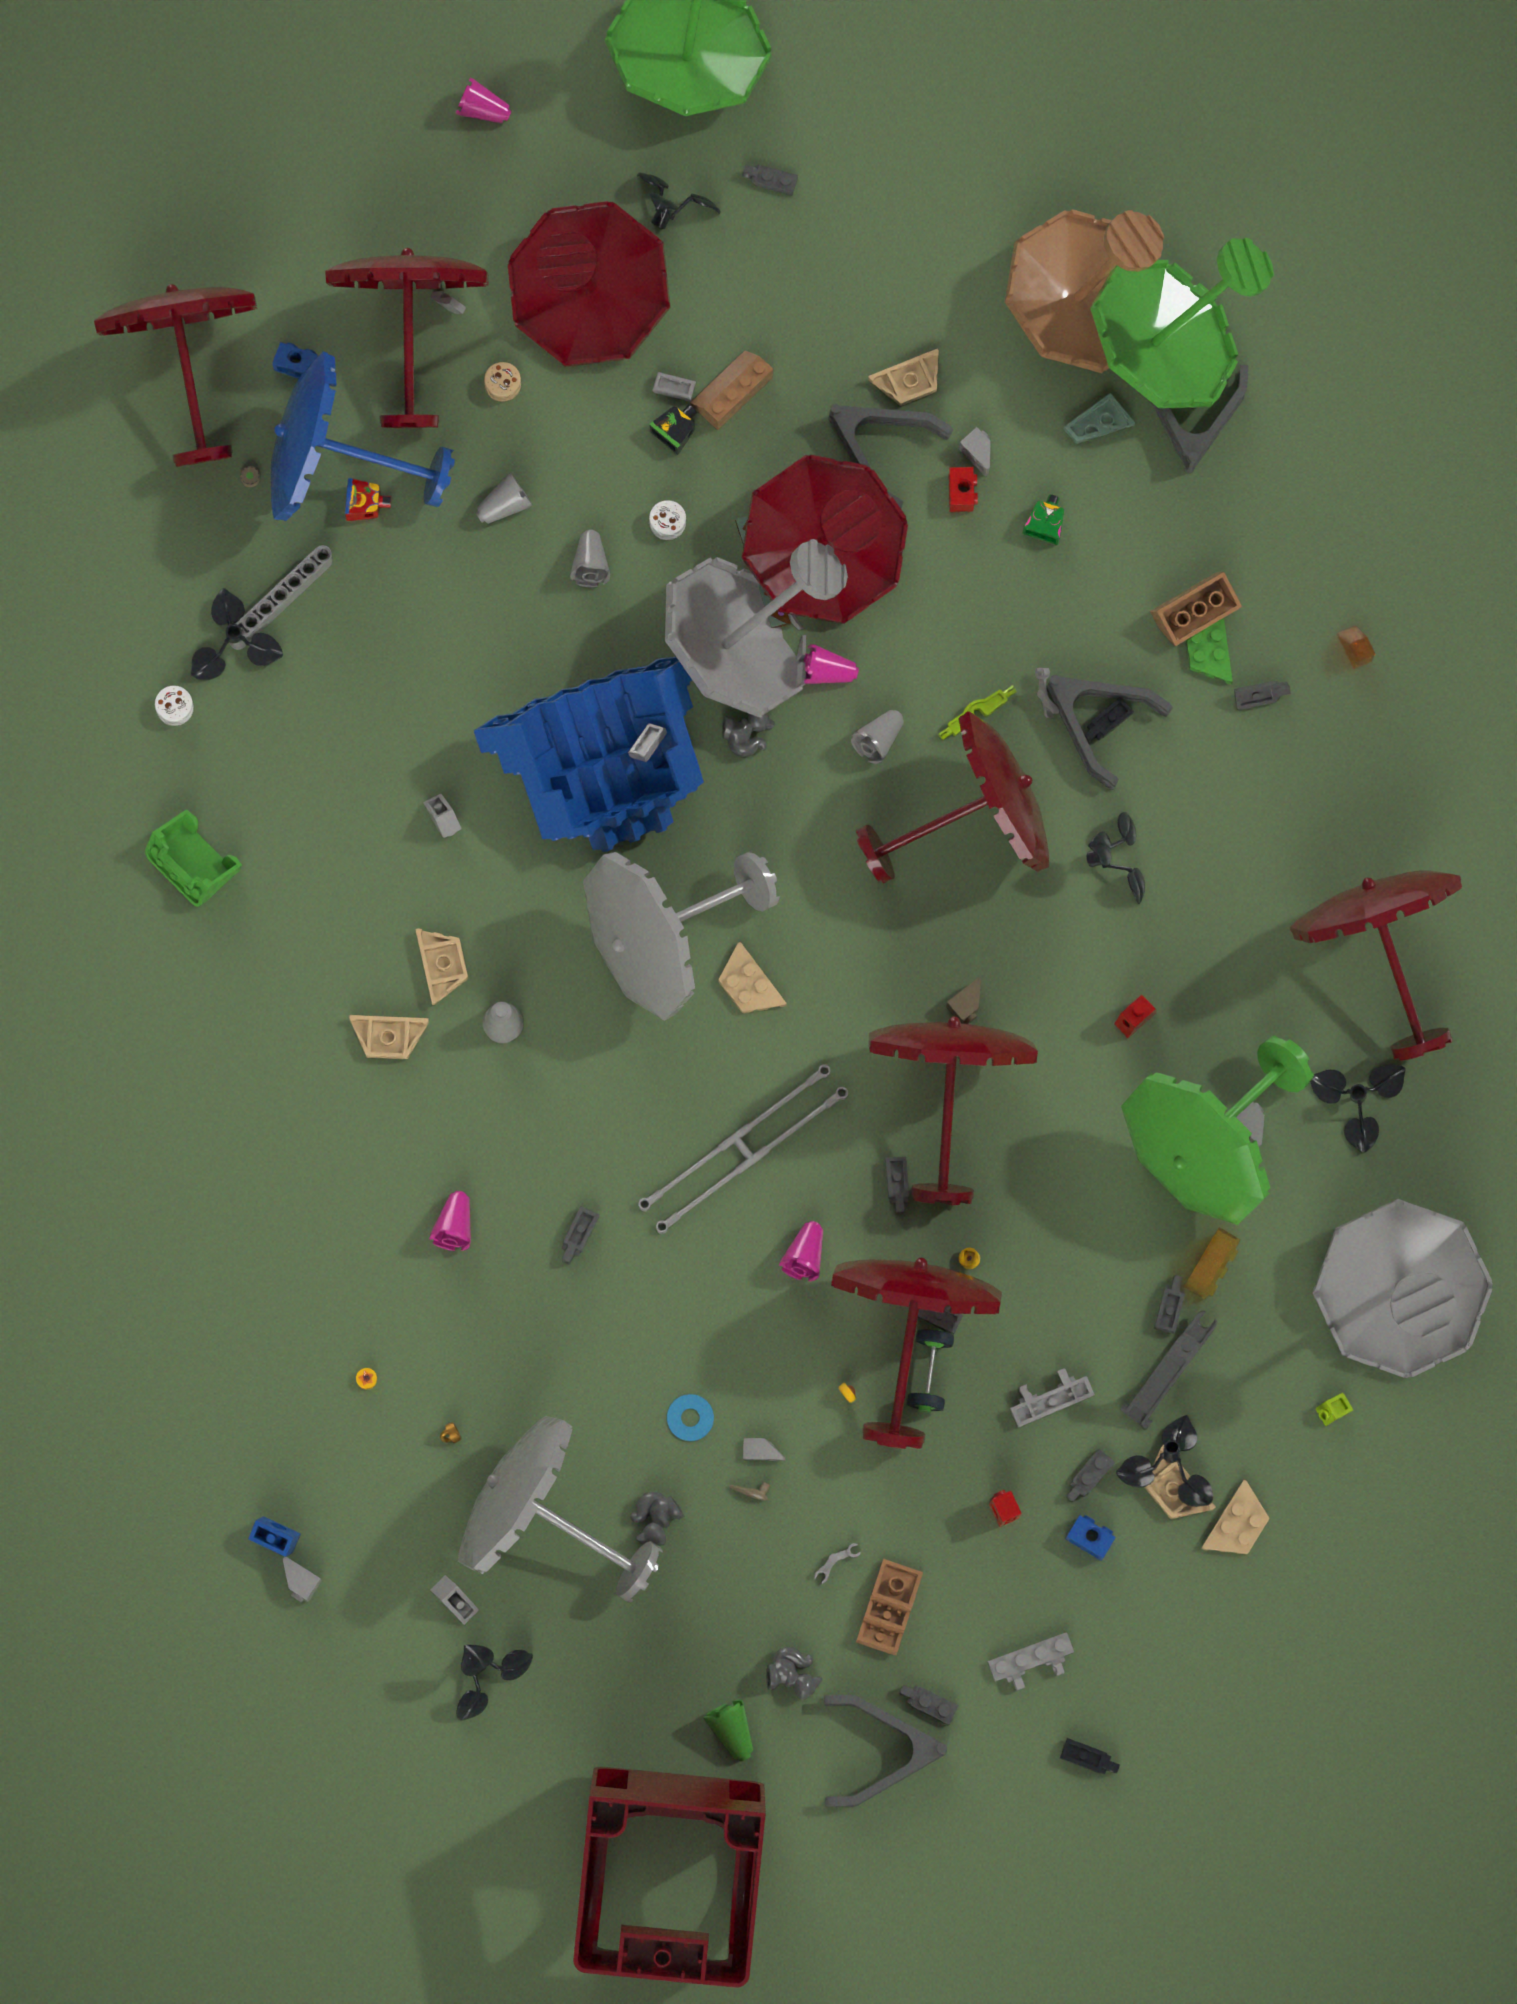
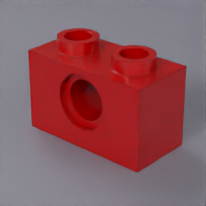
M950 467L948 474L949 512H973L974 505H978V493H974V486H977V474H974L973 467ZM966 487L968 491L961 492L958 488Z
M1002 1490L995 1493L989 1506L999 1527L1019 1519L1022 1513L1012 1491L1006 1492Z

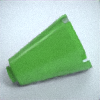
M742 1699L732 1701L734 1705L723 1704L708 1712L707 1716L703 1718L734 1760L739 1759L741 1762L750 1758V1753L754 1750Z

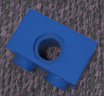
M280 342L272 362L274 371L299 379L318 358V354L310 349H300L292 343L285 344ZM295 358L301 359L299 363L292 362Z
M1079 1515L1065 1539L1102 1561L1116 1537L1112 1535L1113 1531L1105 1526L1100 1528L1095 1525V1520L1091 1517ZM1088 1531L1095 1532L1097 1540L1089 1541L1086 1538V1533Z
M263 1516L255 1521L248 1540L286 1557L294 1552L301 1533Z

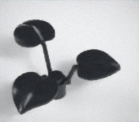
M640 172L637 174L644 181L657 186L660 190V194L653 192L649 194L656 208V213L651 223L659 228L665 229L669 220H673L676 214L690 201L715 209L718 214L721 213L711 200L693 193L678 206L663 197L664 188H669V185L664 180L651 174Z
M223 588L217 594L211 608V615L216 624L225 625L228 623L226 639L217 654L211 647H202L194 653L191 662V675L194 678L210 680L217 678L223 673L226 664L220 656L229 642L235 644L242 640L247 646H250L247 650V656L257 666L269 665L283 656L281 646L272 636L266 633H255L250 643L242 635L241 627L233 623H237L244 616V605L238 597L230 593L226 588Z
M1122 812L1118 817L1117 823L1122 836L1121 840L1111 844L1107 833L1104 831L1099 832L1089 843L1088 847L1092 851L1087 852L1086 858L1090 867L1102 865V868L1128 871L1127 878L1130 889L1137 903L1140 904L1145 893V880L1141 871L1138 868L1132 869L1131 867L1110 864L1112 859L1111 848L1125 841L1128 846H1131L1136 840L1134 822L1127 812Z
M1383 1065L1374 1069L1369 1076L1370 1083L1375 1086L1373 1088L1356 1084L1351 1089L1344 1091L1346 1078L1341 1072L1332 1069L1314 1074L1310 1083L1316 1096L1325 1103H1337L1341 1098V1094H1350L1351 1100L1358 1104L1359 1119L1353 1118L1348 1121L1344 1130L1345 1137L1358 1150L1367 1152L1374 1146L1379 1135L1377 1121L1373 1117L1363 1119L1362 1103L1367 1098V1091L1377 1090L1379 1095L1384 1098L1397 1096L1403 1088L1406 1069L1400 1065Z
M1188 1415L1176 1419L1166 1427L1162 1434L1163 1453H1160L1158 1460L1152 1467L1146 1457L1136 1455L1125 1460L1116 1471L1117 1476L1124 1483L1132 1487L1141 1488L1150 1485L1154 1481L1152 1471L1158 1467L1162 1459L1169 1463L1177 1462L1184 1482L1178 1488L1179 1499L1184 1504L1193 1507L1207 1506L1213 1501V1491L1210 1483L1204 1477L1197 1474L1192 1475L1187 1480L1181 1464L1180 1451H1189L1197 1443V1433Z
M464 1645L461 1670L465 1675L473 1676L476 1692L469 1690L461 1697L456 1710L457 1719L466 1720L482 1713L488 1704V1696L485 1693H480L481 1688L477 1678L479 1672L484 1671L488 1665H491L495 1669L502 1671V1679L514 1680L528 1670L533 1654L525 1650L511 1651L503 1658L502 1666H498L493 1662L494 1653L491 1649L480 1645Z

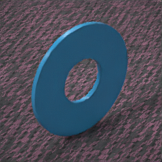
M683 1395L674 1400L668 1409L667 1423L669 1429L681 1440H699L705 1437L713 1426V1410L710 1404L698 1395ZM687 1409H694L699 1413V1422L693 1427H687L682 1423L681 1415Z

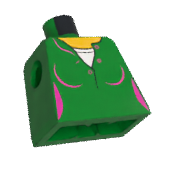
M1049 495L1046 502L1037 501L1024 525L1022 534L1058 545L1064 516V509L1058 507L1060 498L1056 495Z

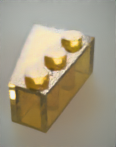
M1219 1227L1184 1288L1203 1299H1206L1208 1295L1213 1296L1218 1288L1215 1284L1218 1278L1223 1279L1228 1270L1225 1267L1229 1260L1233 1262L1238 1253L1236 1247L1240 1239Z

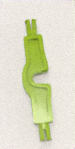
M1012 685L1003 692L999 689L985 699L971 702L961 715L948 722V728L938 733L939 737H941V740H944L951 734L953 736L960 734L958 718L968 711L974 714V711L979 710L985 717H989L998 708L1007 703V698L1016 693V689Z

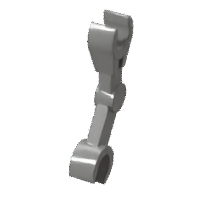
M1036 668L1035 676L1039 679L1037 696L1043 703L1045 717L1054 718L1052 714H1058L1059 709L1049 699L1046 690V679L1050 676L1049 668Z
M853 1543L849 1545L848 1549L831 1554L826 1564L815 1572L814 1579H816L819 1573H823L825 1579L821 1584H824L829 1577L831 1568L837 1561L847 1557L857 1558L861 1552L852 1554L850 1549L858 1546V1544Z

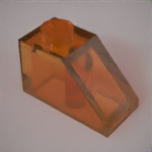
M1353 626L1337 633L1354 669L1372 662L1375 652L1368 637L1359 628Z

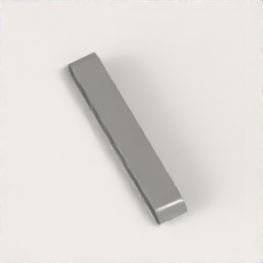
M324 545L315 548L236 623L241 627L242 635L249 642H251L252 636L255 633H260L332 565L333 558L330 548ZM322 554L328 555V558L325 560H320L318 557ZM307 568L314 569L312 573L304 572ZM298 581L300 583L296 587L290 586L291 582ZM278 595L285 596V598L280 601L275 599ZM264 608L271 609L268 614L261 613ZM253 621L257 623L256 626L252 628L247 627V624L249 622ZM242 640L235 644L229 642L230 646L236 650L243 649L246 646Z

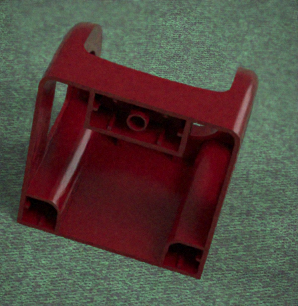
M595 1767L593 1769L589 1795L573 1958L576 1969L588 1974L734 1988L744 1986L750 1977L766 1817L764 1784L746 1780ZM651 1815L703 1820L706 1823L715 1824L724 1829V1839L727 1845L736 1850L726 1960L707 1959L709 1933L621 1925L619 1951L603 1949L597 1946L608 1839L617 1837L624 1832L627 1818Z

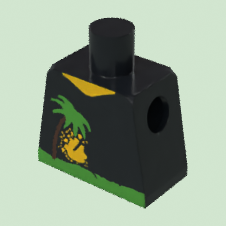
M690 405L683 411L673 406L650 423V432L678 455L695 430V423L691 419L697 412Z

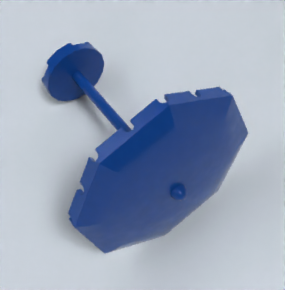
M323 351L296 382L281 422L274 428L277 437L270 467L273 518L287 521L300 508L301 504L295 502L303 503L311 480L306 479L304 476L306 474H314L321 453L315 451L316 446L427 478L424 489V503L439 507L443 502V499H440L442 492L449 486L451 481L448 473L454 466L455 459L451 458V453L454 450L439 447L428 469L326 438L329 422L324 421L322 415H331L336 390L330 389L329 386L336 387L337 383L335 357Z

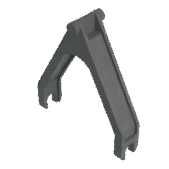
M1240 364L1237 391L1209 430L1203 433L1192 434L1180 428L1170 408L1159 409L1152 403L1185 467V472L1192 473L1197 464L1243 401L1248 383V365Z
M833 404L828 417L829 422L833 425L853 463L867 465V467H870L855 440V431L862 425L872 423L925 427L945 440H948L953 431L950 425L931 413ZM888 492L890 497H893L899 505V507L902 509V505L904 502L892 493Z
M1053 675L1046 687L1054 704L1059 709V714L1087 772L1111 790L1114 789L1119 779L1097 763L1075 717L1073 703L1079 697L1085 695L1112 699L1121 697L1123 700L1143 702L1164 717L1169 715L1173 708L1165 699L1152 690L1064 678L1058 675Z
M1200 1311L1131 1404L1125 1402L1120 1408L1122 1412L1146 1430L1153 1422L1149 1419L1151 1414L1216 1328L1218 1323L1216 1318L1210 1327H1203L1201 1325L1200 1319L1206 1311Z
M855 1695L824 1696L825 1706H854L905 1734L913 1746V1755L908 1765L855 1796L825 1797V1807L858 1806L947 1753V1746L944 1743Z

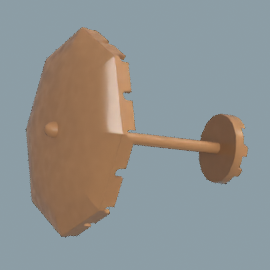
M1073 209L1071 211L1064 210L1014 242L1005 304L1041 357L1103 373L1109 367L1090 308L1108 275L1116 266L1127 271L1136 272L1150 268L1162 255L1164 234L1160 225L1152 216L1133 212V210L1125 211L1117 215L1113 220L1105 218L1096 220L1094 219L1095 216Z

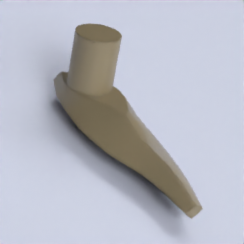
M763 1482L759 1490L730 1485L729 1488L751 1498L766 1501L768 1500L766 1493L770 1485Z

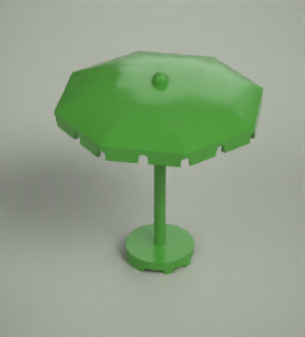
M626 0L620 14H617L609 27L605 38L607 48L627 91L684 116L746 103L772 58L768 39L763 29L760 30L759 28L760 22L752 5L748 7L746 0Z
M1232 238L1219 250L1217 265L1222 280L1210 290L1201 283L1193 285L1191 283L1193 277L1175 262L1170 265L1168 264L1169 260H1157L1150 268L1139 272L1127 271L1116 266L1108 275L1090 310L1108 367L1159 409L1211 407L1227 384L1226 380L1230 378L1238 363L1235 358L1239 354L1232 333L1226 334V328L1229 324L1223 305L1218 306L1215 300L1228 287L1240 295L1249 297L1259 295L1270 285L1271 278L1274 276L1273 264L1267 252H1262L1253 244L1250 238Z
M1276 1035L1265 1040L1257 1051L1258 1062L1266 1075L1225 1114L1224 1112L1228 1108L1210 1090L1202 1093L1200 1091L1203 1087L1202 1085L1185 1080L1175 1084L1177 1082L1176 1078L1157 1072L1154 1075L1151 1073L1121 1105L1138 1161L1185 1209L1238 1225L1270 1194L1268 1192L1270 1184L1265 1168L1260 1167L1258 1169L1259 1164L1262 1162V1157L1257 1140H1254L1252 1143L1249 1141L1252 1133L1236 1117L1272 1083L1288 1092H1299L1314 1077V1073L1307 1063L1310 1059L1303 1049L1292 1040L1285 1041Z

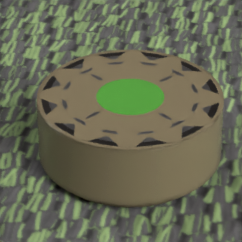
M253 466L243 468L240 473L242 484L246 487L256 486L260 482L258 469Z

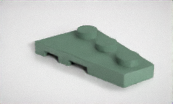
M1110 393L1064 426V431L1075 444L1134 426L1135 422Z

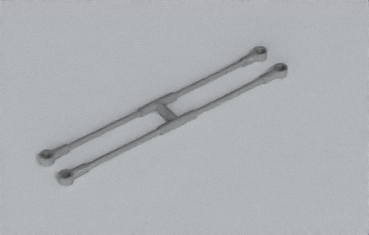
M822 1064L816 1073L806 1079L805 1083L754 1121L733 1133L721 1142L715 1150L661 1190L658 1189L651 1196L640 1199L638 1203L639 1209L641 1211H648L651 1205L660 1199L665 1192L732 1144H735L746 1158L733 1172L678 1213L675 1212L666 1220L659 1221L656 1224V1231L659 1234H665L672 1224L681 1219L683 1214L738 1173L741 1174L768 1154L769 1150L824 1109L831 1107L839 1100L846 1099L848 1096L847 1088L843 1086L838 1087L836 1093L825 1100L823 1105L768 1146L762 1147L754 1154L741 1140L745 1134L752 1130L751 1128L806 1087L812 1086L821 1078L828 1077L830 1075V1067ZM826 1068L828 1073L822 1074L820 1070ZM843 1090L846 1094L845 1096H840L838 1092ZM647 1202L649 1205L648 1207L643 1208L641 1207V1203ZM664 1224L666 1229L661 1231L658 1226Z

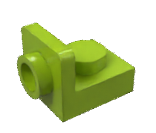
M1342 1392L1322 1403L1316 1408V1411L1324 1425L1328 1426L1339 1418L1351 1413L1353 1408Z

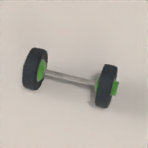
M937 1328L918 1330L916 1342L932 1347L925 1393H909L907 1405L921 1412L943 1411L945 1399L929 1393L936 1348L952 1347L954 1335Z

